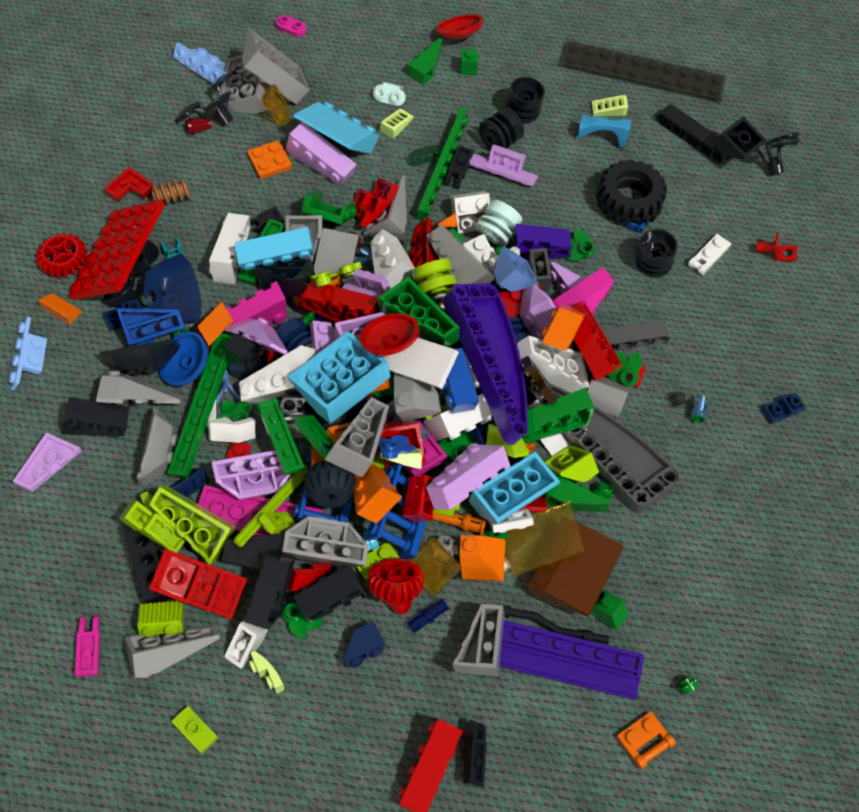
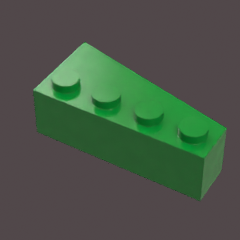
M409 276L378 297L379 311L386 315L401 313L412 316L418 322L419 335L426 340L445 347H450L459 340L460 327Z
M586 387L558 398L557 402L552 405L545 403L528 410V431L522 437L524 443L528 444L590 425L594 406Z

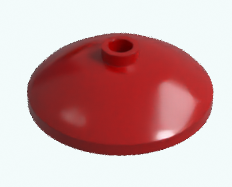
M477 14L456 16L438 24L436 32L441 37L464 41L482 27L484 19L481 15Z
M393 313L383 315L372 320L363 328L360 334V342L362 347L371 354L379 356L394 355L406 350L416 341L420 332L419 325L415 318L407 314Z

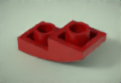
M311 564L309 569H294L288 585L290 590L299 591L304 587H311L316 584L318 579L329 575L331 565Z

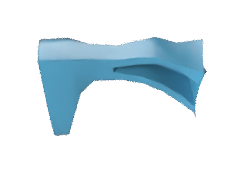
M583 113L579 135L576 138H582L597 130L614 131L618 138L619 148L624 149L632 120H610L598 116L589 117Z

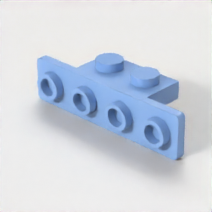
M176 43L173 58L211 83H214L220 76L226 74L224 71L225 63L220 61L219 57L209 54L206 49L201 47L189 49L181 43Z
M26 317L24 322H20L17 332L20 333V336L17 338L14 349H17V353L13 356L11 363L14 366V370L11 371L8 382L11 383L10 390H15L20 383L22 370L35 374L42 372L47 338L28 333L30 317Z

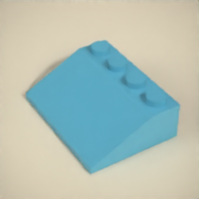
M326 101L324 103L316 102L295 113V118L350 150L371 154L380 136L375 133V128L366 125V127L361 125L362 121L355 117H352V119L347 117L348 113L341 109L338 111L333 109L334 105Z
M347 331L287 376V378L311 407L331 424L389 379L390 372L388 362L384 358L367 352L362 347L360 340Z

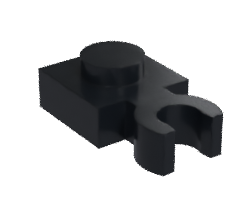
M277 206L261 212V218L255 217L250 220L252 226L258 224V226L254 227L256 233L263 230L269 218L285 223Z

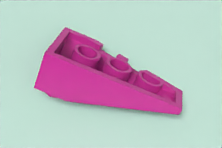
M602 267L552 302L558 308L564 304L572 307L581 301H585L592 315H594L595 309L600 301L605 298L615 281L605 268Z

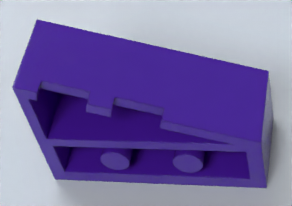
M515 224V247L520 249V256L527 261L530 249L546 248L549 259L568 258L571 256L572 247L569 229Z

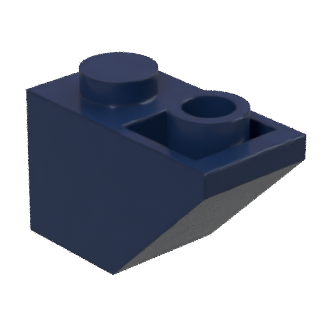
M374 621L354 630L344 658L346 668L350 666L352 668L358 667L364 662V659L370 656L371 658H376L385 650V642Z

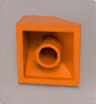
M461 535L460 564L462 579L504 581L506 540L480 535Z

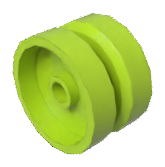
M450 259L428 262L411 271L413 281L420 283L418 286L429 297L448 292L454 285L458 284L455 275L449 274L453 269Z

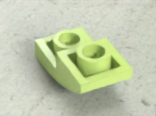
M256 651L251 652L253 660H250L249 663L253 673L258 672L260 678L266 676L269 688H274L276 693L284 691V685L273 666Z

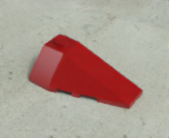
M430 217L415 227L411 244L414 246L411 252H408V257L415 268L428 262L440 260L427 237L434 230Z

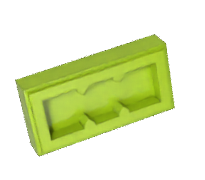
M189 706L171 721L201 754L218 739L217 735Z

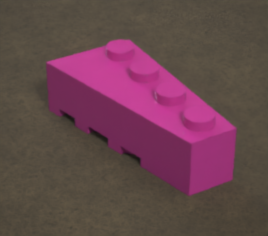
M277 281L272 283V287L266 291L261 289L255 292L256 296L253 298L240 300L236 307H227L226 309L234 320L230 325L250 318L257 320L260 317L268 321L269 326L274 323H281L287 319L286 299Z

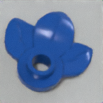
M394 435L391 439L382 437L377 445L380 447L382 457L387 459H395L399 453H411L416 450L415 446L408 444L409 438L405 435Z

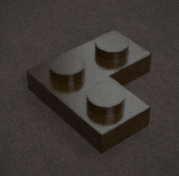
M527 356L522 359L525 366L522 369L528 378L532 376L535 380L533 384L538 390L539 397L543 401L547 400L550 405L557 402L550 383L531 358Z

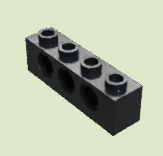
M128 525L122 526L144 602L153 604L154 602L162 603L171 600V597L149 589L150 581L153 579L160 562L159 555L162 554L160 545L140 532L133 530ZM148 541L147 545L139 546L141 542ZM149 559H153V560H154V561H153L151 564H149V565H145V564H144V563H145L147 560H149Z

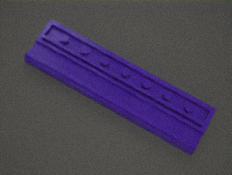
M504 620L499 667L634 701L637 699L644 654Z

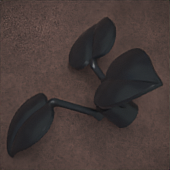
M236 70L220 76L212 84V87L216 86L219 97L212 101L207 108L199 103V101L192 103L180 112L175 123L177 124L179 119L197 108H202L214 119L217 118L222 126L231 122L234 118L228 111L226 104L228 105L232 92L230 90L222 94L220 86L232 75H236ZM218 106L216 109H214L215 114L208 109L211 107Z
M799 132L781 135L772 139L771 142L778 140V143L770 146V149L777 147V156L769 158V162H767L759 148L754 151L758 152L765 163V167L769 166L770 175L784 172L781 148L785 145L798 146L800 139H797Z
M147 239L131 270V285L125 282L120 292L105 294L102 299L104 304L120 307L121 303L134 300L137 297L136 291L132 289L135 286V273H146L151 269L149 264L159 257V249L154 243ZM162 291L163 297L166 296L165 291Z

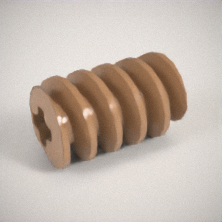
M180 178L179 184L176 180H173L172 185L169 181H166L165 187L161 182L158 188L152 184L151 190L154 201L161 199L163 202L165 200L170 204L172 198L177 203L178 197L184 201L185 195L191 200L187 182L183 178Z

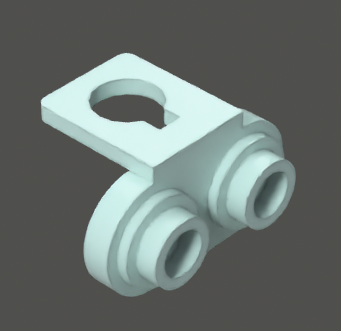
M383 82V85H377L373 90V96L379 102L400 106L406 100V95L401 90L404 86Z

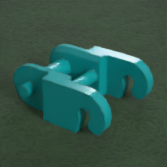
M176 238L177 248L170 250L165 247L164 242H161L166 259L180 253L183 255L179 238ZM177 250H178V253H176V254H172V255L169 254V252H173V251H177Z

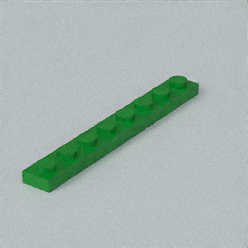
M460 108L418 207L417 220L424 221L425 217L431 213L432 206L430 205L436 201V191L441 189L442 177H446L447 165L452 162L453 151L456 152L459 143L458 139H461L464 129L462 128L467 126L469 117L466 116L467 109Z
M221 333L213 342L167 472L171 477L185 479L189 477L228 365L224 346L234 334Z

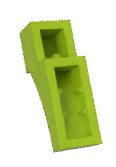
M131 501L119 517L120 520L133 530L150 538L164 549L178 552L186 541L157 513H152L138 501Z

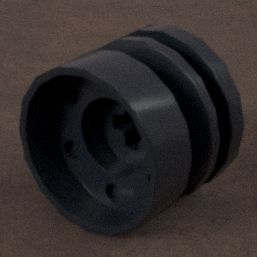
M530 77L515 79L510 86L506 107L513 110L522 123L535 121L539 117L544 99V86L538 80Z
M503 107L479 124V133L482 141L488 148L491 149L493 145H497L507 149L511 144L524 137V126L513 110Z
M652 229L645 232L640 238L636 256V266L640 272L649 277H662L668 274L672 269L678 247L675 237L662 229Z

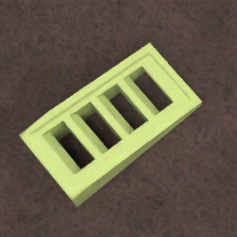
M626 95L591 102L593 116H626L628 109Z
M400 108L380 123V131L394 139L412 121L414 116Z
M416 448L411 453H399L395 459L384 458L382 453H380V458L421 469L422 451L420 448Z

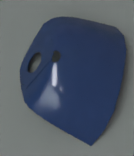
M180 253L149 269L145 278L143 294L148 307L179 308L183 323L198 322L202 303L197 279L189 261ZM150 290L154 291L156 295L154 302L149 299L148 294ZM162 291L166 292L165 297H163Z

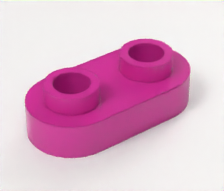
M286 15L276 19V26L280 31L295 37H302L306 34L305 23Z

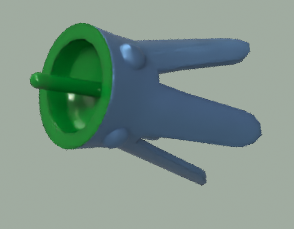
M363 245L364 248H360V251L363 252L361 255L364 258L358 257L356 260L362 264H370L374 267L372 250Z
M702 395L698 407H696L695 398L692 396L690 419L696 422L697 425L698 422L703 423L706 421V412L712 400L707 405H704L705 396Z

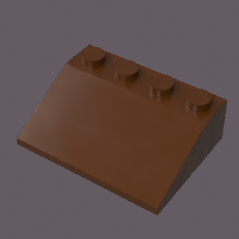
M563 518L527 587L533 598L589 617L624 546L582 523Z

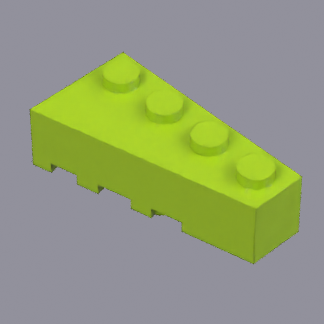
M160 486L149 504L210 565L217 563L224 550L225 541L230 540L237 528L235 525L168 486Z

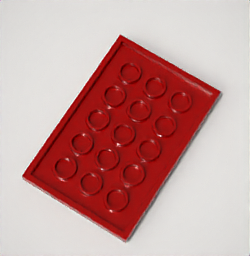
M161 199L114 210L110 213L108 222L101 230V235L94 242L93 250L86 257L85 265L79 270V276L70 287L69 298L78 300L116 293L122 290L165 206Z

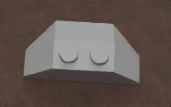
M153 407L137 474L138 483L143 487L168 471L169 464L174 455L172 452L173 446H177L178 435L175 434L173 426L158 407Z
M308 516L285 531L282 553L294 556L298 560L330 564L332 566H366L368 544L350 523Z

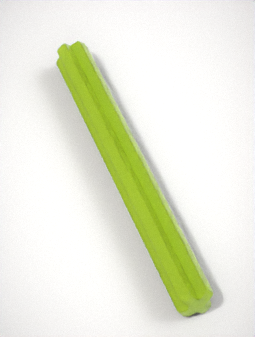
M304 465V471L295 473L234 538L235 544L242 547L263 525L259 520L262 514L275 512L305 479L307 465Z

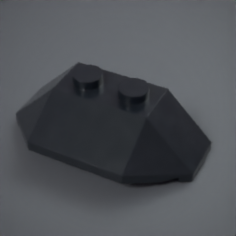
M174 339L102 351L100 356L122 373L136 377L139 373L153 374L157 370L164 369L179 350L180 343Z

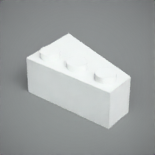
M382 229L371 241L374 273L384 276L388 280L390 289L408 276H411V271L415 267L397 237Z

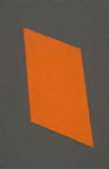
M221 302L197 327L210 346L234 320L223 302Z

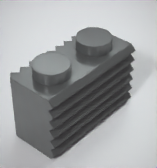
M530 249L528 263L542 291H549L552 276L547 249Z

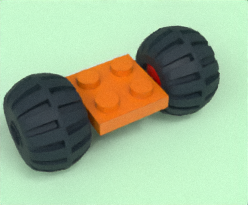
M351 408L331 424L316 411H314L316 415H313L325 430L328 427L352 422L356 418L355 416H350ZM311 446L312 468L309 470L305 480V489L308 497L313 503L323 508L331 507L332 509L346 505L354 496L355 474L333 463L326 462L317 450Z

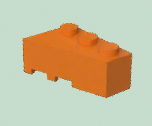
M371 464L363 477L355 474L356 482L353 490L356 514L377 524L402 496L396 492V487L389 482L390 479L384 470Z

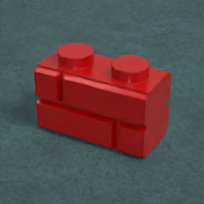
M428 475L412 476L409 478L405 504L403 506V517L413 522L432 521L434 508L426 487L434 478Z

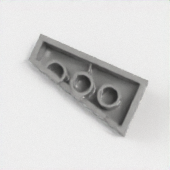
M440 225L427 235L439 259H450L453 269L449 274L455 275L458 284H490L496 280V277L443 225Z
M371 397L334 444L325 460L363 477L373 462L389 406Z

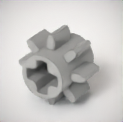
M441 536L437 538V543H433L432 551H434V557H438L439 560L449 561L453 560V554H458V546L456 545V540H453L450 536Z

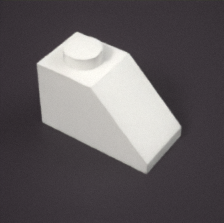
M245 620L242 621L224 657L242 669L250 659L251 652L256 651L263 642L268 629L246 623Z

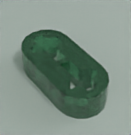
M430 145L412 151L408 158L412 166L416 167L438 160L441 151L437 145Z

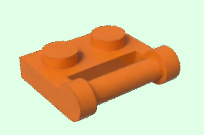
M652 711L616 736L640 770L646 767L647 762L662 751L676 745L674 738L667 733ZM656 736H660L662 741L644 754H638L637 750Z

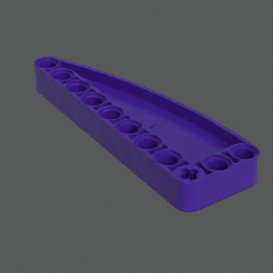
M489 283L456 284L443 299L450 318L460 327L459 339L502 439L509 445H515L528 431V409L523 367L510 319L501 296L494 285Z

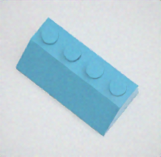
M308 227L234 243L238 264L241 269L252 270L258 265L270 266L276 261L288 262L294 257L306 258L314 253L313 240Z
M534 452L500 473L493 480L491 479L484 483L483 487L479 490L472 491L469 502L480 517L498 524L560 484V481L540 456Z

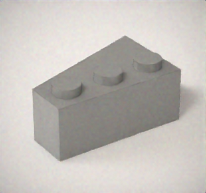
M481 604L470 627V631L462 643V648L452 664L455 673L498 676L505 617L503 605Z

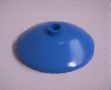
M191 331L180 333L172 338L180 343V348L166 367L159 370L162 379L172 386L189 384L201 374L207 363L208 345L201 335Z

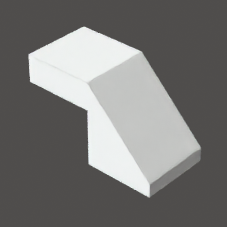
M227 417L208 421L209 440L240 443L256 438L255 420L253 418L233 422Z

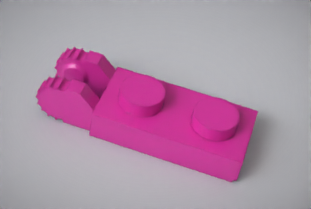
M99 616L93 617V629L89 632H86V617H80L76 642V677L99 676L101 637Z

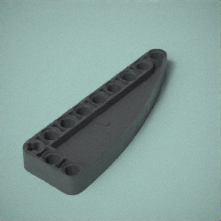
M531 379L526 389L529 401L533 403L538 399L542 405L545 402L548 403L547 400L543 401L538 393L532 390L536 389L533 384L535 380ZM550 384L556 399L570 394V392ZM594 406L590 425L575 429L576 432L568 431L562 433L570 445L592 453L599 470L598 475L613 487V491L635 513L646 511L672 491L679 480L678 471L660 453L635 432L596 406ZM582 443H587L590 446H584ZM609 471L615 472L616 475L609 473ZM622 485H626L630 489H625ZM651 488L656 489L658 492L651 491Z

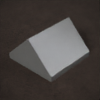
M593 376L587 392L594 406L618 419L630 387L605 377L596 381Z

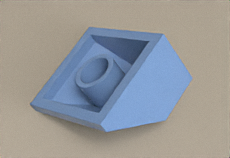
M503 246L494 269L497 285L511 292L529 289L535 284L538 286V281L528 261Z

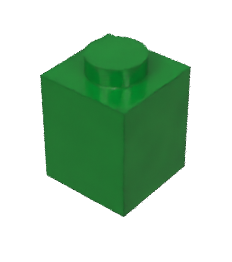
M462 49L460 75L477 76L479 50Z

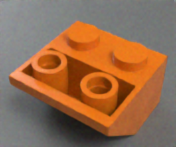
M566 304L555 308L550 318L553 320L552 323L546 326L542 333L544 337L542 342L565 351L568 350L585 314Z

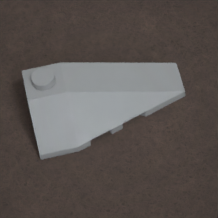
M404 175L391 181V183L399 186V189L384 212L365 227L363 233L365 236L372 237V231L380 232L382 229L388 233L403 234L405 232L407 213Z
M322 215L286 216L285 232L308 227L314 247V253L310 254L309 257H294L292 259H311L313 261L322 234Z
M108 370V373L101 377L96 402L123 403V401L133 399L135 403H145L152 400L153 403L180 404L184 401V396L128 374H120L119 370Z
M394 373L395 408L402 421L442 413L440 397L434 386Z
M213 626L189 628L184 631L185 634L176 633L175 635L165 634L152 637L140 636V634L126 636L124 639L131 670L135 678H148L152 674L161 672L220 639L219 633Z

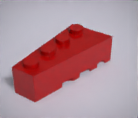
M313 280L301 295L302 308L336 323L379 313L378 297L329 284L317 287L316 281Z

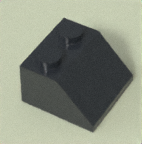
M743 116L723 131L713 145L725 157L744 160L767 140Z

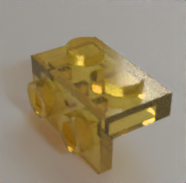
M270 85L262 98L264 104L277 124H291L292 120L288 115L290 112L289 106L277 86Z

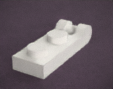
M716 234L689 261L688 266L697 269L698 273L703 276L730 248L731 243Z

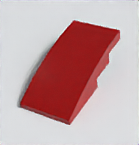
M165 549L149 589L233 619L248 579Z

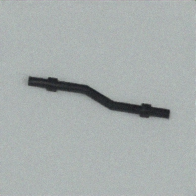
M503 604L505 618L512 616L534 620L551 632L609 644L610 636L593 633L592 630L586 629L580 631L559 627L537 612L511 608L510 605Z

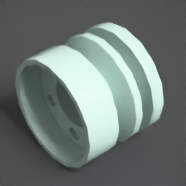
M492 200L485 209L486 215H482L480 221H477L475 224V229L480 235L484 234L486 239L493 244L506 247L509 240L513 237L512 232H515V224H521L523 219L508 204L499 200Z

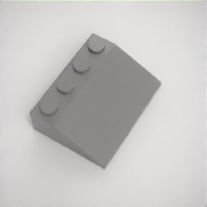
M249 28L242 56L244 69L250 74L254 73L257 75V78L262 83H268L274 92H280L288 102L292 101L297 105L309 91L301 67Z
M243 55L229 58L225 72L228 73L236 70V75H232L223 82L220 88L222 94L230 90L232 92L228 105L226 104L228 111L248 114L268 111L273 92L270 85L266 82L262 83L257 78V75L254 73L250 74L244 69Z

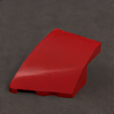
M378 178L372 193L359 189L354 200L356 202L355 208H357L356 217L360 219L359 226L364 228L377 219L391 203L399 186Z

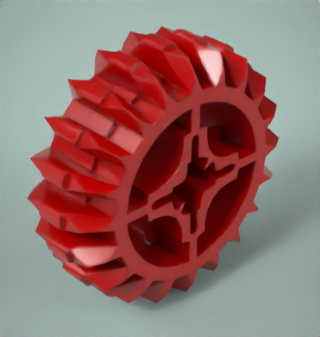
M63 232L62 235L56 233L54 237L49 236L48 240L43 239V244H39V250H36V260L40 269L46 275L50 274L52 278L56 275L60 279L63 275L68 278L70 273L75 275V271H79L81 266H84L85 261H87V249L84 242L78 236H73L71 233L66 235ZM49 257L53 258L52 262L48 260Z
M395 557L394 559L386 558L385 561L379 560L378 563L373 564L368 573L367 583L370 592L374 593V597H380V601L388 600V603L391 601L396 603L402 601L406 603L407 600L413 601L414 597H419L424 587V573L422 568L418 567L417 563H412L411 560L406 561L403 558L396 559Z

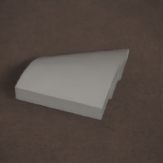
M323 228L314 264L315 275L328 270L331 274L341 271V267L344 265L355 263V251L359 235ZM344 274L339 275L340 278H346Z

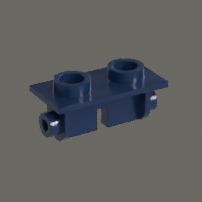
M199 467L197 469L194 468L190 472L189 477L184 478L183 481L180 479L168 487L188 498L209 483L210 480L203 467Z

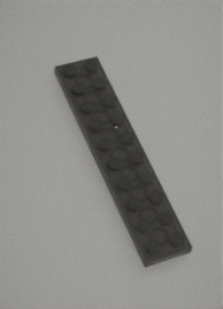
M569 40L567 41L560 66L561 68L720 103L722 100L726 80L725 75Z

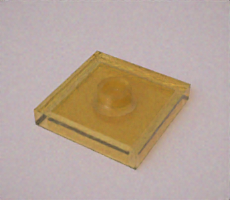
M435 537L431 538L417 554V557L411 561L412 563H417L418 567L422 568L424 588L432 597L437 596L462 568Z

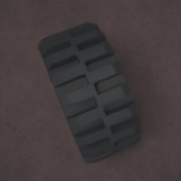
M619 161L618 164L614 163L604 171L597 192L598 207H601L600 211L602 214H607L606 218L610 221L614 220V223L617 225L622 224L623 220H626L624 227H628V223L632 222L640 226L642 220H644L646 225L647 222H653L660 214L667 194V185L663 176H660V172L657 169L654 170L652 165H646L643 161ZM619 189H636L645 197L641 199L628 198L621 194Z

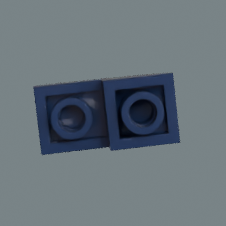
M139 298L123 302L120 306L143 308ZM117 309L102 313V318L109 331L122 327Z
M797 393L782 396L778 401L765 404L760 408L769 424L796 415L806 409Z

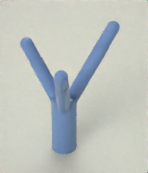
M227 368L216 397V404L219 403L223 391L227 392V388L231 390L238 400L241 399V396L229 382Z

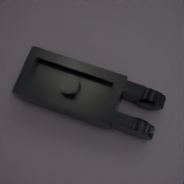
M458 145L448 169V175L445 180L446 186L451 184L452 176L458 177L455 188L460 189L462 180L465 178L470 166L469 160L473 157L475 150Z
M470 720L466 722L464 735L467 738L463 784L480 788L484 786L486 727L484 724H476L477 722Z

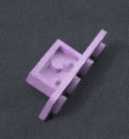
M497 145L492 146L489 159L474 154L471 160H469V165L477 169H484L492 174L504 176L509 180H516L527 186H534L538 175L522 170L526 155Z
M359 269L353 273L355 279L350 278L342 287L374 297H379L390 289L388 280L384 276Z

